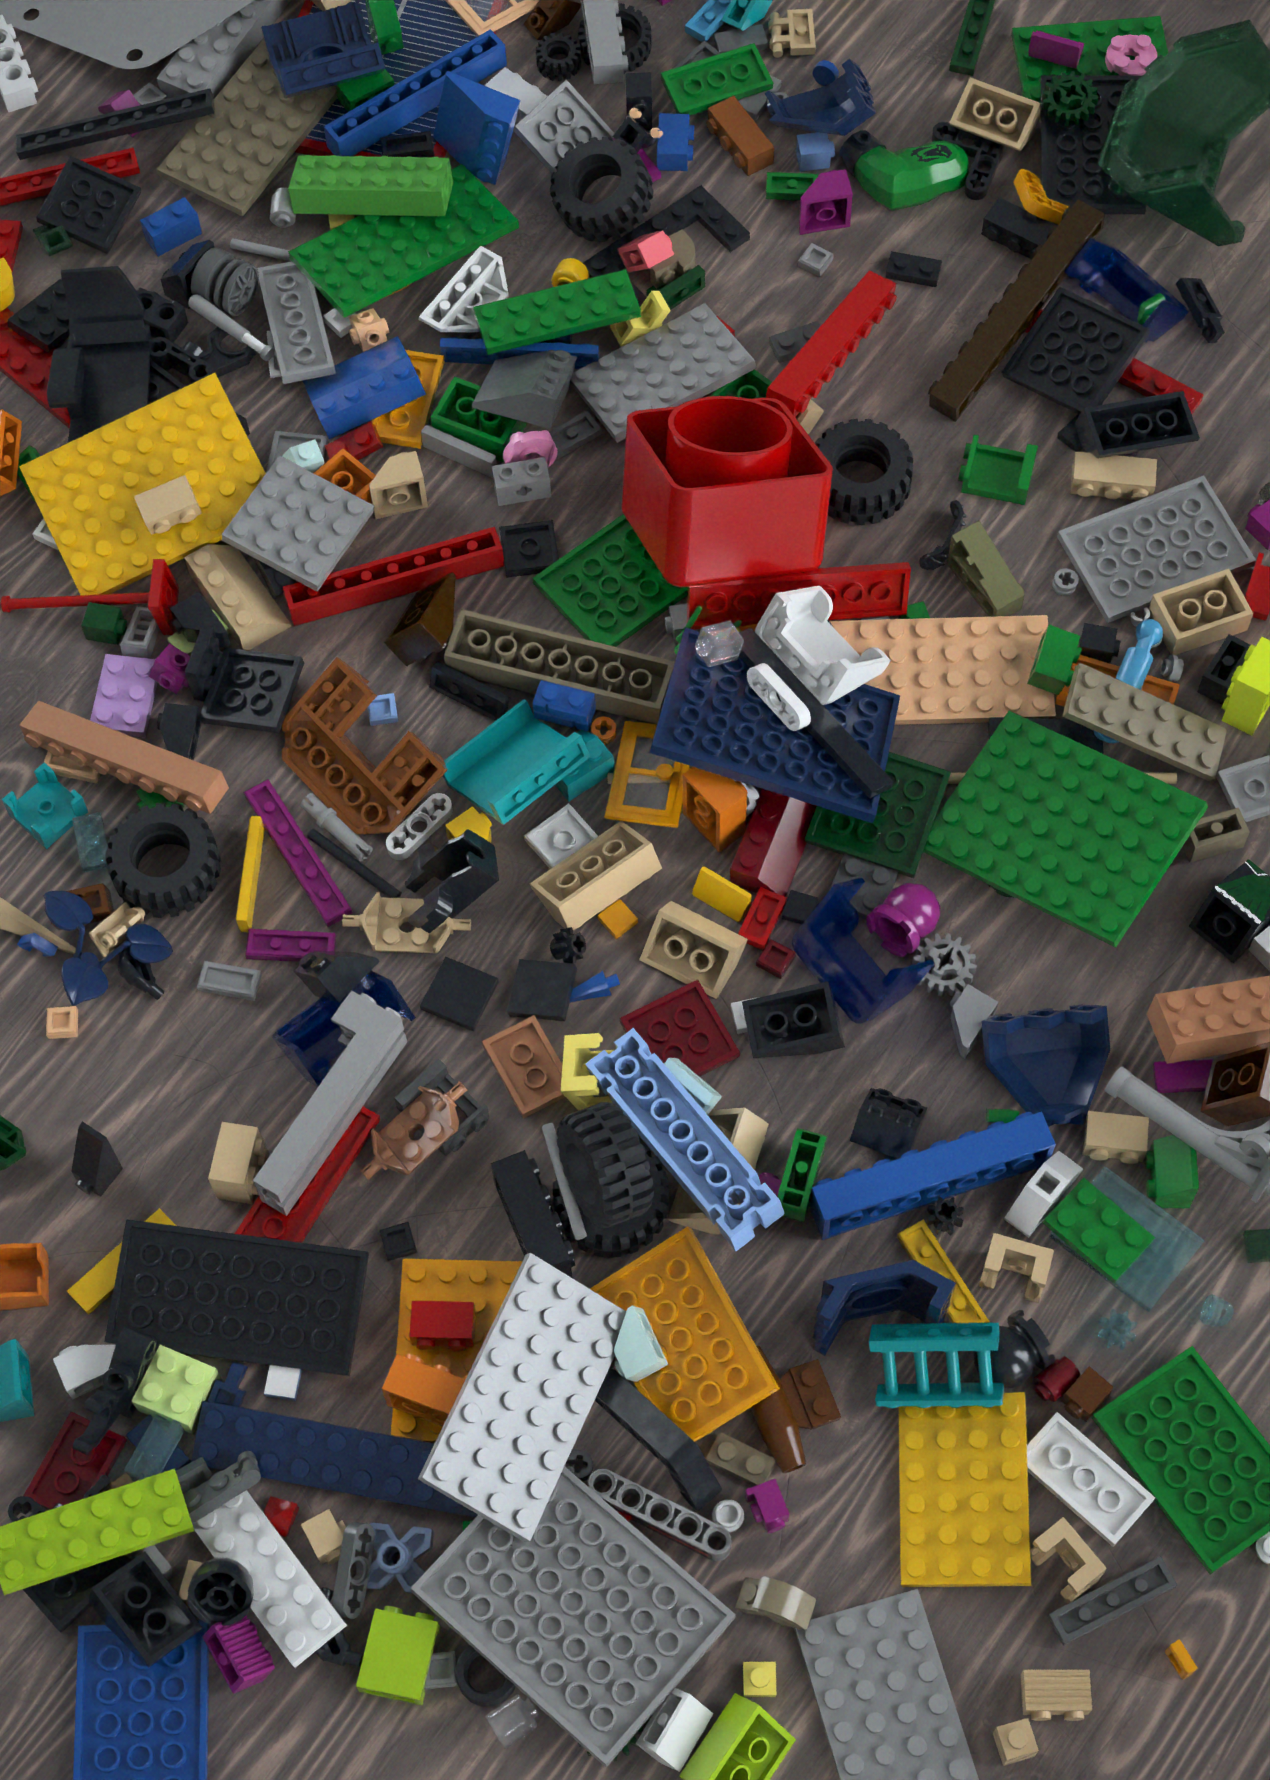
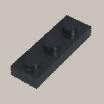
M439 661L432 667L429 688L494 721L507 712L510 697Z

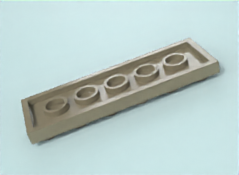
M1079 663L1075 666L1063 717L1209 782L1216 778L1227 728L1087 665Z

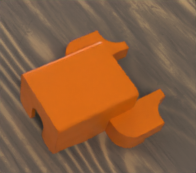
M42 1243L1 1244L0 1311L49 1306L48 1253Z

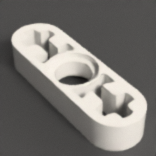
M761 663L747 671V680L750 687L790 730L797 731L810 724L811 716L806 705L767 664Z
M442 793L433 794L403 821L386 839L389 856L395 860H404L417 850L451 817L453 809L450 798ZM444 804V811L440 809L435 811L434 805L442 806ZM417 821H423L427 824V828L423 832H415L411 829L412 825ZM404 842L405 848L398 847L395 849L394 843L401 844Z

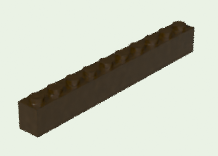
M1079 199L1073 207L1069 206L1065 210L1058 226L1054 225L1051 228L1047 241L1044 245H1038L1033 253V259L1029 264L1022 266L1017 280L1014 284L1010 283L1006 287L999 303L995 302L992 305L985 322H980L976 326L972 339L962 344L958 352L959 356L954 362L950 361L947 364L942 378L939 381L933 382L928 391L930 395L929 407L955 422L959 419L1102 231L1105 218L1103 212Z

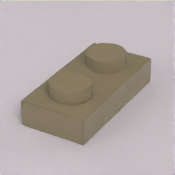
M720 1431L706 1458L708 1464L753 1486L767 1482L776 1463L773 1457Z

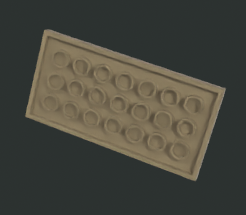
M263 39L214 98L215 113L199 117L159 165L157 168L158 176L243 217L338 98L336 86L284 99Z

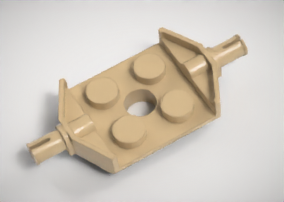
M377 892L363 911V914H343L342 926L360 927V930L364 931L373 951L438 953L454 930L471 931V919L448 917L430 934L417 927L413 931L405 933L400 930V926L405 922H409L408 917L424 905V900L385 898L380 896V892Z

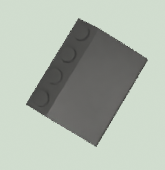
M548 350L497 359L494 361L472 403V408L550 429L571 385L577 357L571 356L563 350Z

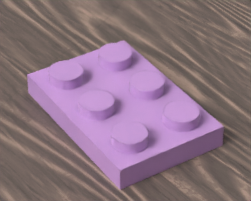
M105 654L90 721L129 736L145 738L158 684L157 681L149 677L156 659Z

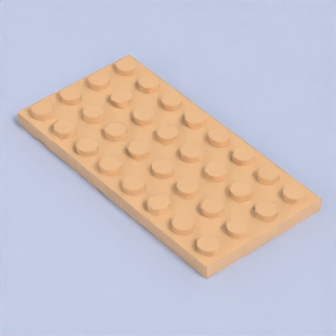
M1047 615L830 621L833 628L860 656L866 649L875 647L882 650L891 660L882 674L865 684L900 695L895 725L989 722V718L1005 717L1008 711L1024 718L1055 719L1056 717L1054 693L1027 684L1041 637L1048 627Z

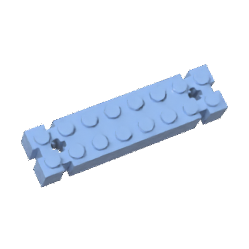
M634 1028L614 1042L617 1049L612 1053L608 1054L603 1050L585 1064L590 1076L594 1075L597 1078L598 1087L605 1095L609 1094L612 1103L616 1107L623 1110V1114L629 1118L631 1126L635 1128L638 1135L660 1159L712 1224L717 1223L720 1233L735 1251L755 1237L753 1229L760 1223L766 1229L785 1214L779 1198L765 1182L761 1185L756 1171L655 1053L651 1054L647 1043Z

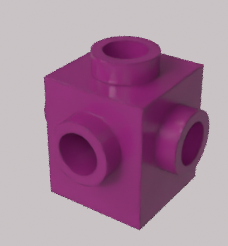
M169 643L156 658L149 677L160 683L162 687L178 694L184 686L186 688L190 687L185 671L191 656Z

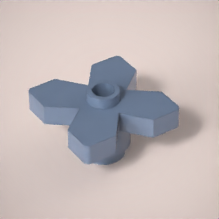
M370 1523L375 1532L373 1548L377 1552V1560L370 1565L367 1589L384 1590L397 1577L404 1591L412 1593L411 1587L426 1572L415 1560L432 1549L434 1530L413 1526L400 1540L391 1525ZM400 1553V1559L396 1564L395 1557Z

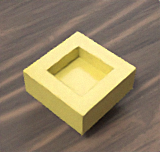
M776 1661L743 1662L744 1697H776Z

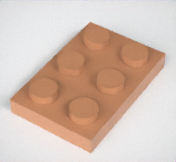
M535 1015L482 1041L483 1048L523 1119L565 1098L561 1093L562 1063Z

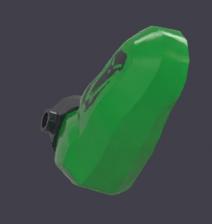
M860 130L851 135L844 142L840 150L841 159L862 188L879 204L891 211L922 205L944 193L956 191L965 185L969 174L968 157L965 151L958 145L948 141H933L919 147H906L893 152L887 150L886 146L868 131Z

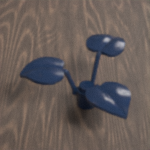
M49 891L43 895L46 915L56 927L67 931H72L76 928L79 930L76 952L72 958L67 959L63 963L61 968L63 986L72 1006L98 998L106 992L108 980L101 969L123 949L130 947L131 956L144 963L163 961L169 958L173 952L170 943L157 929L147 924H134L126 931L125 935L128 941L123 942L105 958L98 961L95 954L81 952L85 934L83 924H88L93 919L92 910L87 902L81 897L66 891Z

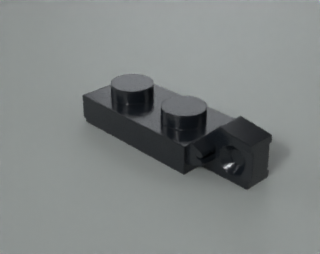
M1180 278L1176 282V286L1181 293L1182 299L1187 304L1193 319L1198 324V327L1202 329V335L1208 343H1217L1219 338L1225 333L1220 323L1223 317L1202 279Z

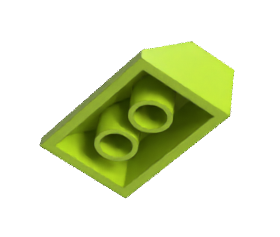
M734 1693L679 1777L682 1780H770L796 1739L759 1704Z

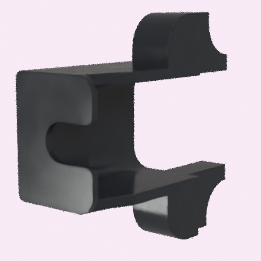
M469 829L463 832L464 834L445 843L440 849L431 843L418 850L419 856L413 861L412 873L405 881V887L414 893L433 877L442 881L438 887L423 898L424 905L408 917L410 924L423 929L429 934L448 917L455 918L499 881L495 846Z

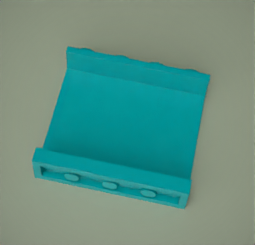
M523 699L445 759L444 762L448 770L444 773L443 778L451 789L504 825L591 756L581 735L573 732L567 738L540 720L534 718L528 702Z

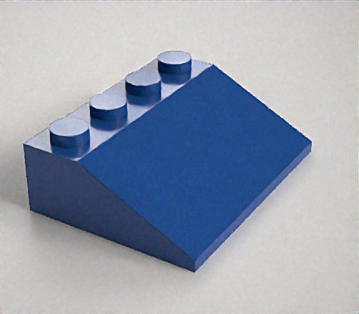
M447 71L433 138L476 178L496 185L507 159L520 100Z
M398 336L335 365L336 374L303 380L310 400L329 440L426 395L416 370Z

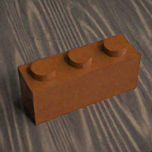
M735 96L708 108V120L706 121L708 130L711 134H715L718 137L724 151H728L731 154L735 165L739 169L742 168L747 176L774 164V146Z

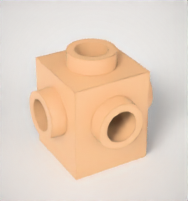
M374 308L349 316L352 327L349 330L354 345L358 344L363 352L387 341L386 334L389 333L385 318L380 319Z

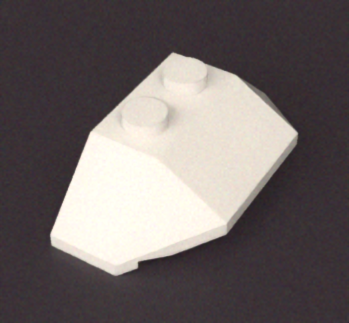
M480 246L422 312L419 320L440 332H479L473 307L509 297L502 257Z

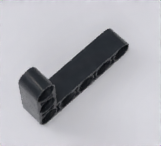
M610 1366L595 1401L666 1466L681 1495L693 1509L699 1512L722 1491L702 1451L684 1431Z

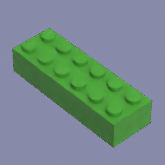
M298 155L288 190L294 214L445 216L453 186V178L449 158Z

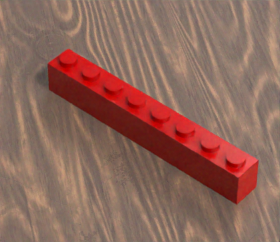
M869 270L769 385L766 398H773L783 402L794 417L799 413H804L810 399L818 396L822 385L825 382L829 383L838 367L842 368L849 353H854L858 348L860 340L868 337L872 326L875 323H880L887 309H892L897 295L894 294L897 283Z
M491 527L330 573L318 591L300 582L284 586L283 591L293 626H298L419 591L451 572L454 573L456 580L503 567V548L495 527Z

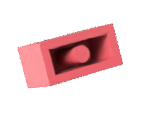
M664 231L642 235L617 248L628 273L649 269L674 255L672 242Z

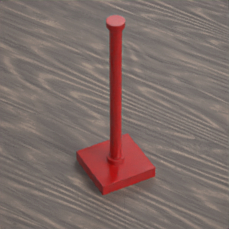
M153 559L149 592L33 598L2 596L1 608L6 613L11 612L12 609L88 606L89 602L103 605L148 603V609L162 634L173 635L175 630L170 623V620L173 619L170 607L178 603L179 586L164 559Z

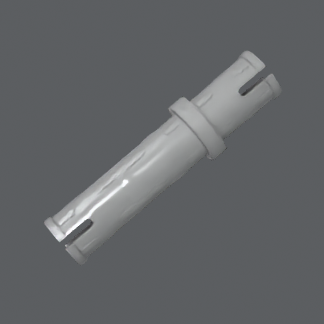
M313 793L308 794L306 798L313 806L303 799L300 807L317 820L316 824L321 829H327L360 862L367 859L359 849L361 848L370 855L373 848L336 816L337 812L334 809L327 808Z

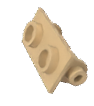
M124 902L88 933L103 957H106L126 939L125 934L129 927L144 921L145 911L141 907L130 908L127 902Z

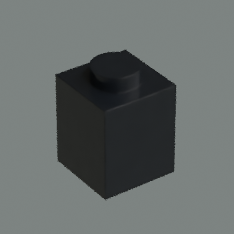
M1084 623L1079 647L1082 648L1080 655L1110 664L1112 656L1118 657L1121 641L1116 640L1118 629Z

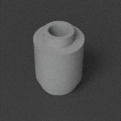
M278 188L271 199L270 221L277 227L286 228L295 223L296 214L293 213L288 188Z

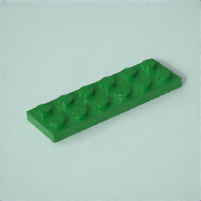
M626 269L473 307L488 355L641 317V309Z

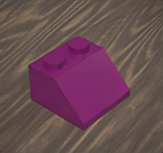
M846 169L820 173L802 195L799 217L800 235L850 227L853 193Z

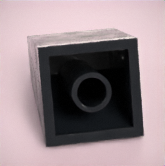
M1248 859L1212 888L1189 924V927L1231 962L1235 963L1250 948L1254 937L1270 926V876Z

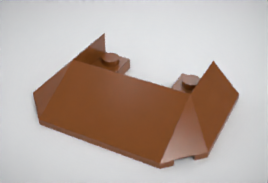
M336 657L285 716L282 724V731L285 732V748H282V760L328 808L334 809L337 812L336 816L357 835L392 833L448 769L442 756L432 752L410 731L407 732L376 768L344 733L377 695L367 686L369 681Z

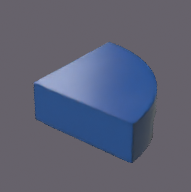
M36 933L21 936L17 944L29 952L32 948H35L43 953L42 956H54L58 946Z

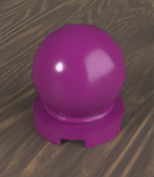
M905 883L893 889L884 900V903L877 905L867 915L866 924L871 934L875 931L883 940L881 946L894 955L904 957L907 953L911 954L919 946L920 939L935 929L940 917V904L935 894L926 886Z

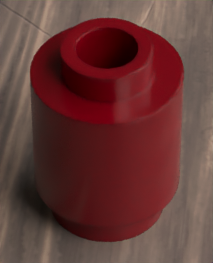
M1063 1356L1060 1360L1055 1359L1053 1364L1043 1369L1033 1378L1035 1383L1033 1389L1043 1401L1050 1400L1055 1402L1076 1382L1080 1372L1069 1358Z

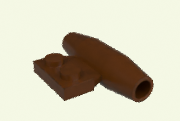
M756 1346L780 1389L750 1408L763 1441L782 1473H789L806 1465L799 1428L812 1430L840 1420L841 1414L818 1359L790 1368L779 1379L761 1347Z

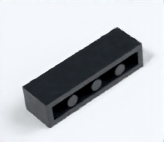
M999 197L983 219L981 235L1032 260L1035 249L1040 244L1044 245L1049 231L1056 224L1034 216L1025 209ZM1088 249L1067 275L1068 278L1072 279L1087 258Z

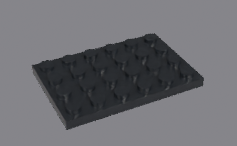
M1041 75V184L1047 198L1071 207L1079 199L1104 214H1145L1146 174L1143 76L1085 75L1084 81L1092 79V87H1097L1098 89L1096 95L1098 96V102L1094 114H1089L1087 121L1080 118L1079 125H1076L1074 121H1069L1068 126H1065L1062 119L1055 123L1056 116L1048 118V109L1043 110L1042 93L1046 82L1051 83L1052 76H1056L1059 79L1061 75Z

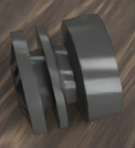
M217 247L211 248L205 252L194 269L191 279L192 295L198 294L215 305L219 310L225 311L231 316H238L249 306L256 293L259 281L258 268L240 258L235 259L232 254Z

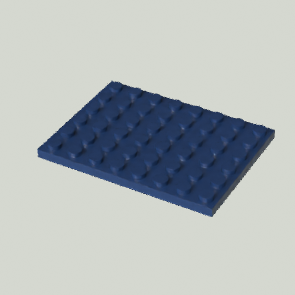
M685 627L649 753L873 823L877 813L880 794L869 798L804 727L797 731H792L780 720L750 687L747 680V671L750 668L727 644V640ZM863 684L836 701L823 705L885 772L900 695Z

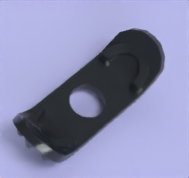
M953 500L950 502L954 523L943 546L937 545L933 552L927 553L920 558L919 564L922 569L934 570L945 565L944 562L948 559L952 535L961 531L962 526L966 525L963 518H967V515L963 511L964 506L959 501Z

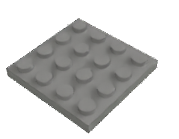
M279 455L222 533V541L318 591L374 512V505Z

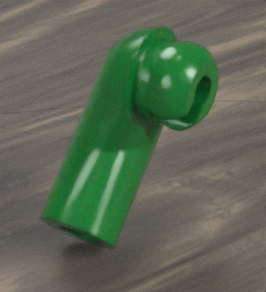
M1161 293L1156 294L1140 305L1137 323L1149 328V330H1152L1156 325V319L1153 317L1154 311L1166 304V299Z

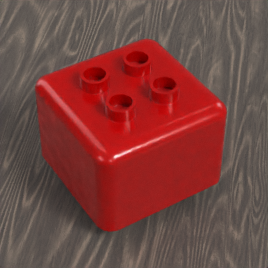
M711 396L694 399L677 407L634 411L627 416L622 512L664 579L677 587L809 572L817 569L823 560L833 467L787 406L777 399Z

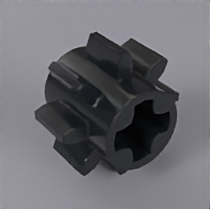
M569 927L560 929V932L553 934L554 938L550 943V951L556 960L563 959V963L574 964L576 960L583 959L582 954L586 950V941L580 932L573 933V928Z
M939 1196L936 1207L928 1205L927 1212L933 1216L927 1218V1225L933 1224L937 1235L942 1231L948 1232L951 1236L954 1231V1225L957 1227H962L963 1220L957 1216L963 1214L964 1208H957L954 1204V1197L949 1201L943 1200Z

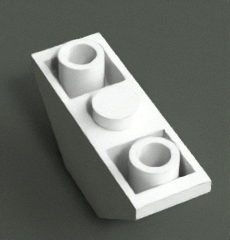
M1060 1151L1056 1152L1043 1163L1026 1184L1004 1220L1029 1238L1080 1175L1083 1168Z

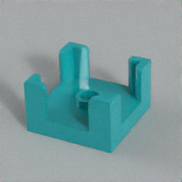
M43 763L34 771L38 783L18 800L13 791L9 792L1 800L9 816L45 849H48L89 811L83 797L74 789L69 792L58 782L54 771L46 763Z

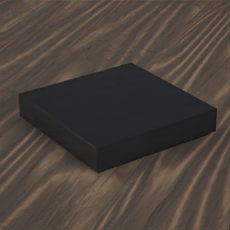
M553 520L499 527L506 578L539 574L559 560Z
M445 956L420 1004V1009L474 1032L499 980L495 976Z
M519 959L507 1009L508 1015L523 1018L535 1015L536 1019L565 1021L577 972L576 965Z

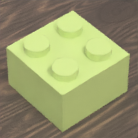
M160 1345L132 1399V1403L139 1412L146 1415L150 1414L153 1418L194 1435L199 1423L202 1402L208 1401L215 1381L221 1380V1376L215 1367Z

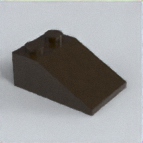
M453 572L416 592L384 642L406 666L416 661L420 663L430 653L434 651L439 653L448 645L449 641L447 639L453 630L456 576Z

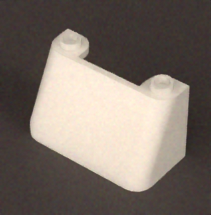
M820 585L776 593L757 624L755 633L822 705L836 701L884 672L891 660L882 650L875 647L868 648L860 656L827 621L832 613L833 603L830 596Z

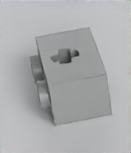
M545 457L492 466L493 483L498 506L551 497L550 478Z

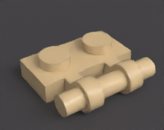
M812 9L787 10V18H780L777 12L770 14L768 30L772 38L769 42L774 57H782L784 48H790V55L815 54L816 45ZM788 30L789 35H781V32Z

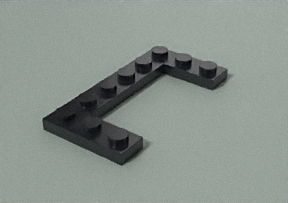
M700 185L583 262V264L588 269L589 278L621 271L626 267L617 248L649 233L664 231L667 236H670L681 229L684 230L696 221L705 227L729 252L750 240V232ZM631 282L638 304L641 306L647 297Z

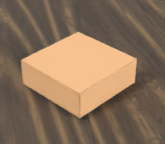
M76 1006L47 1008L46 1036L48 1039L78 1037V1009Z

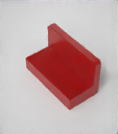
M1259 552L1245 593V599L1253 612L1252 617L1266 621L1270 611V567L1261 565L1264 554Z

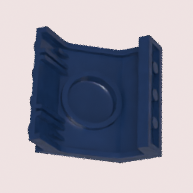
M359 1L261 27L268 57L284 99L380 74L385 70L379 43H371Z
M915 1260L824 1280L821 1300L816 1309L818 1313L815 1317V1332L812 1337L815 1339L814 1350L825 1356L841 1327L846 1322L888 1312L904 1311L925 1322L924 1324L944 1323L956 1283Z

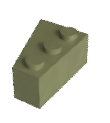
M978 520L952 535L947 565L988 617L1010 616L1021 610L1025 596L1024 590L1015 580L981 522Z

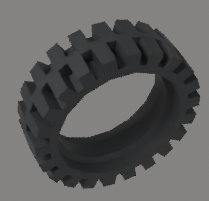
M619 3V14H616V17H621L622 27L633 30L639 36V41L633 47L622 52V55H627L628 70L632 72L635 70V65L641 67L643 61H647L651 53L650 22L648 23V18L643 16L639 9L635 12L633 6L629 5L625 9V4ZM581 20L578 28V44H580L581 58L584 59L587 65H590L584 20Z

